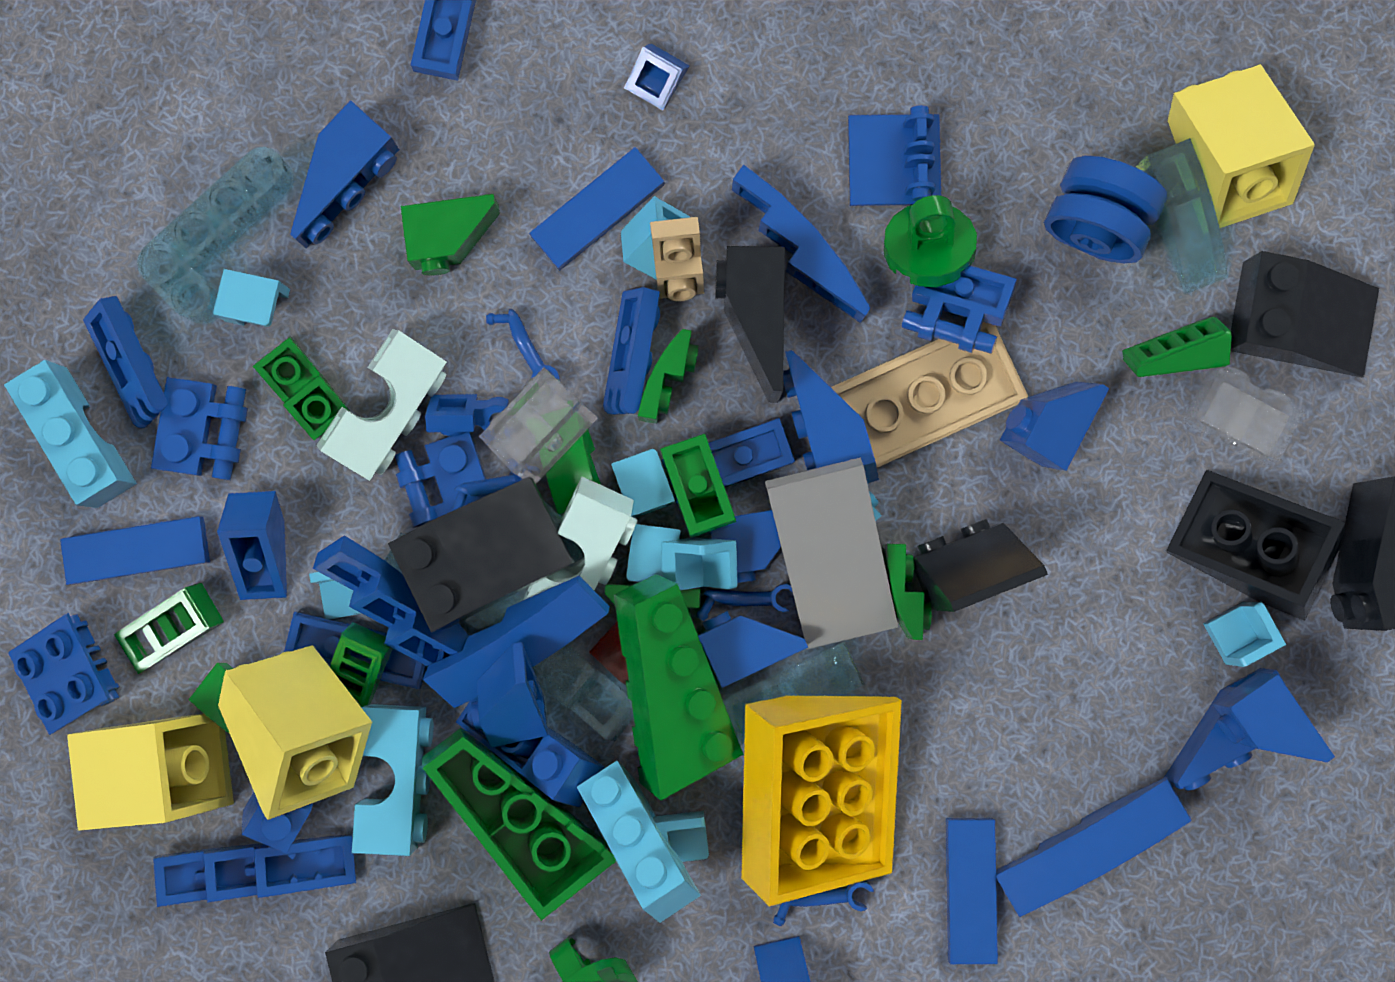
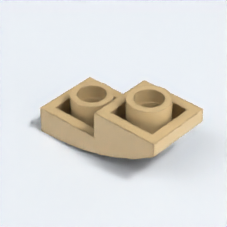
M698 217L650 222L657 288L660 291L659 299L669 298L672 301H686L693 298L696 294H704Z

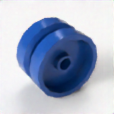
M1085 155L1076 157L1069 163L1060 183L1064 195L1057 196L1053 200L1043 223L1046 230L1055 239L1091 256L1109 262L1135 263L1143 257L1151 238L1150 229L1147 225H1153L1159 219L1168 199L1167 192L1155 178L1124 162L1099 156Z

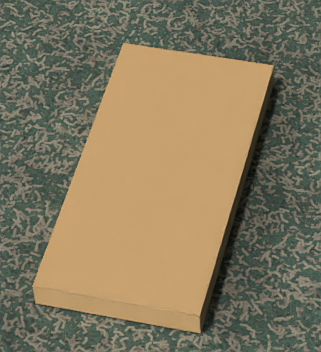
M983 322L980 329L982 332L997 336L992 354L974 349L973 353L959 350V344L938 339L831 387L864 419L877 468L1018 405L1021 399L1028 397L995 325Z

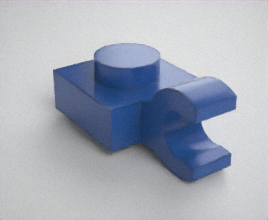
M477 394L433 395L430 397L425 414L426 431L440 432L446 436H458L465 432H474L475 425H477L492 436H506L509 434L510 421H498L492 417V414L507 413L509 399L493 397L489 400H478Z

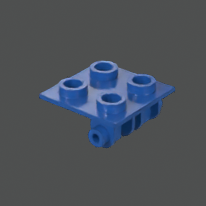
M919 105L910 108V115H848L850 206L913 205L923 197L941 195L939 114H929L928 106Z
M67 613L8 652L14 664L15 672L21 678L34 704L35 712L42 720L49 735L62 729L97 706H105L119 699L116 689L120 688L118 683H115L109 669L97 670L98 667L106 664L107 660L101 658L93 661L91 655L101 651L99 645L87 648L93 645L95 641L87 627L89 626L87 621H81L78 614L70 616Z

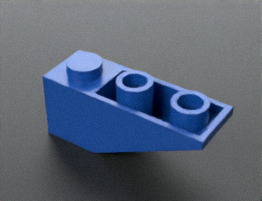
M351 100L325 126L317 137L290 233L304 248H307L312 242L319 244L324 241L334 228L332 221L343 209L350 211L355 208L365 195L363 188L375 175L378 178L386 175L393 168L397 160L395 154L400 149L392 137Z
M786 351L790 369L783 370L785 390L788 398L794 396L798 398L800 410L792 412L798 438L808 437L812 450L811 452L803 453L807 471L861 457L867 483L878 481L876 461L864 419L794 351Z
M1259 668L1219 691L1164 776V778H1168L1173 787L1178 789L1184 788L1187 791L1194 790L1211 780L1210 773L1223 766H1226V768L1236 767L1245 763L1253 756L1251 751L1255 748L1242 745L1239 742L1235 744L1223 733L1217 723L1221 716L1213 706V703L1258 672L1278 674L1281 678L1277 670Z
M478 698L469 701L457 719V724L552 800L580 808L584 800L577 786L605 769L603 765L548 726V736L491 748L484 731H476L472 721L471 702L478 701Z

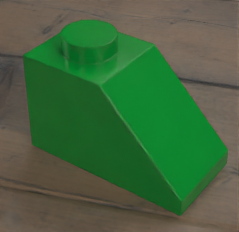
M494 194L401 206L407 261L415 270H421L422 274L427 276L446 274L450 272L449 266L461 264L500 214L499 204Z

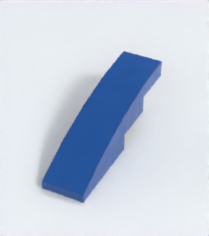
M743 164L733 178L732 191L765 213L760 221L759 232L781 247H785L788 252L793 254L788 262L786 272L861 323L871 307L847 267L819 231L779 191Z
M345 535L317 553L313 569L353 590L349 607L388 627L384 644L426 666L463 650L466 639L469 636L459 623L447 629L431 632L404 575L387 561Z
M579 575L507 607L502 622L468 636L462 651L428 665L423 680L453 708H456L478 698L477 680L513 643L523 642L531 665L534 667L569 644L607 615L610 606Z
M1165 777L1082 818L1080 824L1040 843L1038 850L998 868L995 876L1018 916L1021 917L1104 875L1152 847L1192 820L1168 778Z
M352 834L294 840L287 853L263 843L154 856L157 907L207 900L208 903L254 895L262 898L356 883L354 853H352Z

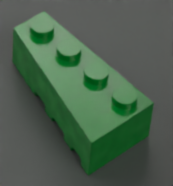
M655 574L614 594L622 655L626 657L628 672L626 688L628 699L632 701L635 726H632L634 745L638 747L640 767H637L639 782L659 800H663L744 754L678 583Z
M459 728L422 757V768L541 921L616 862L612 851L603 838L556 801L548 797L462 728Z

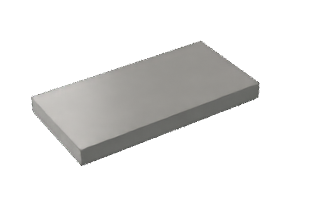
M861 457L765 481L804 639L808 645L807 649L898 628Z

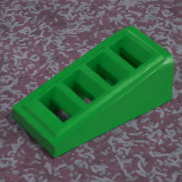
M1207 318L1122 350L1123 360L1138 377L1226 367V365H1230L1231 331L1218 318Z
M198 583L183 588L116 632L114 636L137 674H140L224 623V620L203 584ZM175 611L186 632L180 634L169 612ZM156 620L170 641L166 645H164L152 624ZM141 629L155 651L149 656L135 634ZM139 648H140V649L142 650V652L147 656L146 658L143 657V655H142V653L140 652Z
M352 622L341 634L330 668L339 680L342 678L363 688L362 692L344 685L353 698L358 701L360 707H364L372 702L393 648L384 644L385 636ZM351 651L372 659L371 664L350 655ZM346 664L367 673V677L365 678L345 669Z

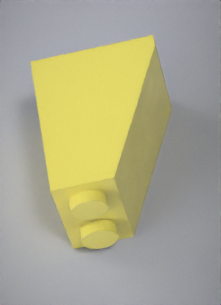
M1261 64L1242 71H1233L1224 77L1199 85H1191L1174 93L1168 123L1208 232L1294 203L1315 144Z
M313 645L294 651H287L254 663L239 665L236 668L225 671L218 706L261 810L267 820L354 788L372 721Z
M204 713L67 734L78 831L167 823L234 804L225 730Z

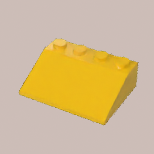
M783 696L745 704L741 879L769 907L892 873L902 700L898 697Z

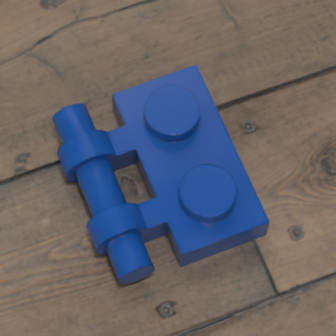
M968 266L961 272V277L953 283L939 287L915 285L912 292V302L926 305L927 308L924 315L907 310L903 318L902 328L918 332V338L932 341L935 337L959 344L958 349L973 353L974 349L992 354L997 336L982 332L980 329L983 322L999 327L1002 326L1017 279ZM943 310L968 317L965 326L940 320Z
M167 377L164 395L168 403L166 408L160 413L151 469L201 476L204 458L214 459L212 478L231 481L233 464L239 463L241 449L236 448L241 422H246L248 408L243 407L246 389L227 386L225 402L214 403L216 385ZM211 417L222 419L217 445L207 444Z
M465 432L458 436H450L426 444L425 448L430 463L422 466H417L412 450L395 455L400 471L396 474L400 488L406 489L413 511L409 514L413 528L420 527L433 519L449 513L458 495V491L454 490L457 486L467 482L486 479L471 432ZM436 478L443 503L430 506L423 482ZM489 494L481 496L467 495L464 506Z

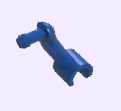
M509 309L508 314L489 313L486 315V323L489 325L509 323L512 337L533 372L531 380L535 389L539 392V377L544 373H551L554 375L555 391H558L561 385L560 375L555 368L543 363L516 311Z
M518 464L512 468L507 476L463 483L454 489L458 491V495L451 511L463 507L467 495L481 496L491 494L525 479L530 472L540 475L543 472L534 466Z
M782 584L768 592L710 589L703 593L707 598L701 609L698 610L696 617L703 621L707 620L715 601L730 606H773L778 611L789 612L787 608L777 604L776 594L782 589H787L793 593L792 587L788 584Z
M865 880L847 885L845 888L832 889L781 903L777 914L774 916L773 923L778 926L784 925L790 906L809 907L848 902L853 909L861 912L867 910L866 905L854 901L852 894L857 888L861 887L866 888L870 892H874V889Z

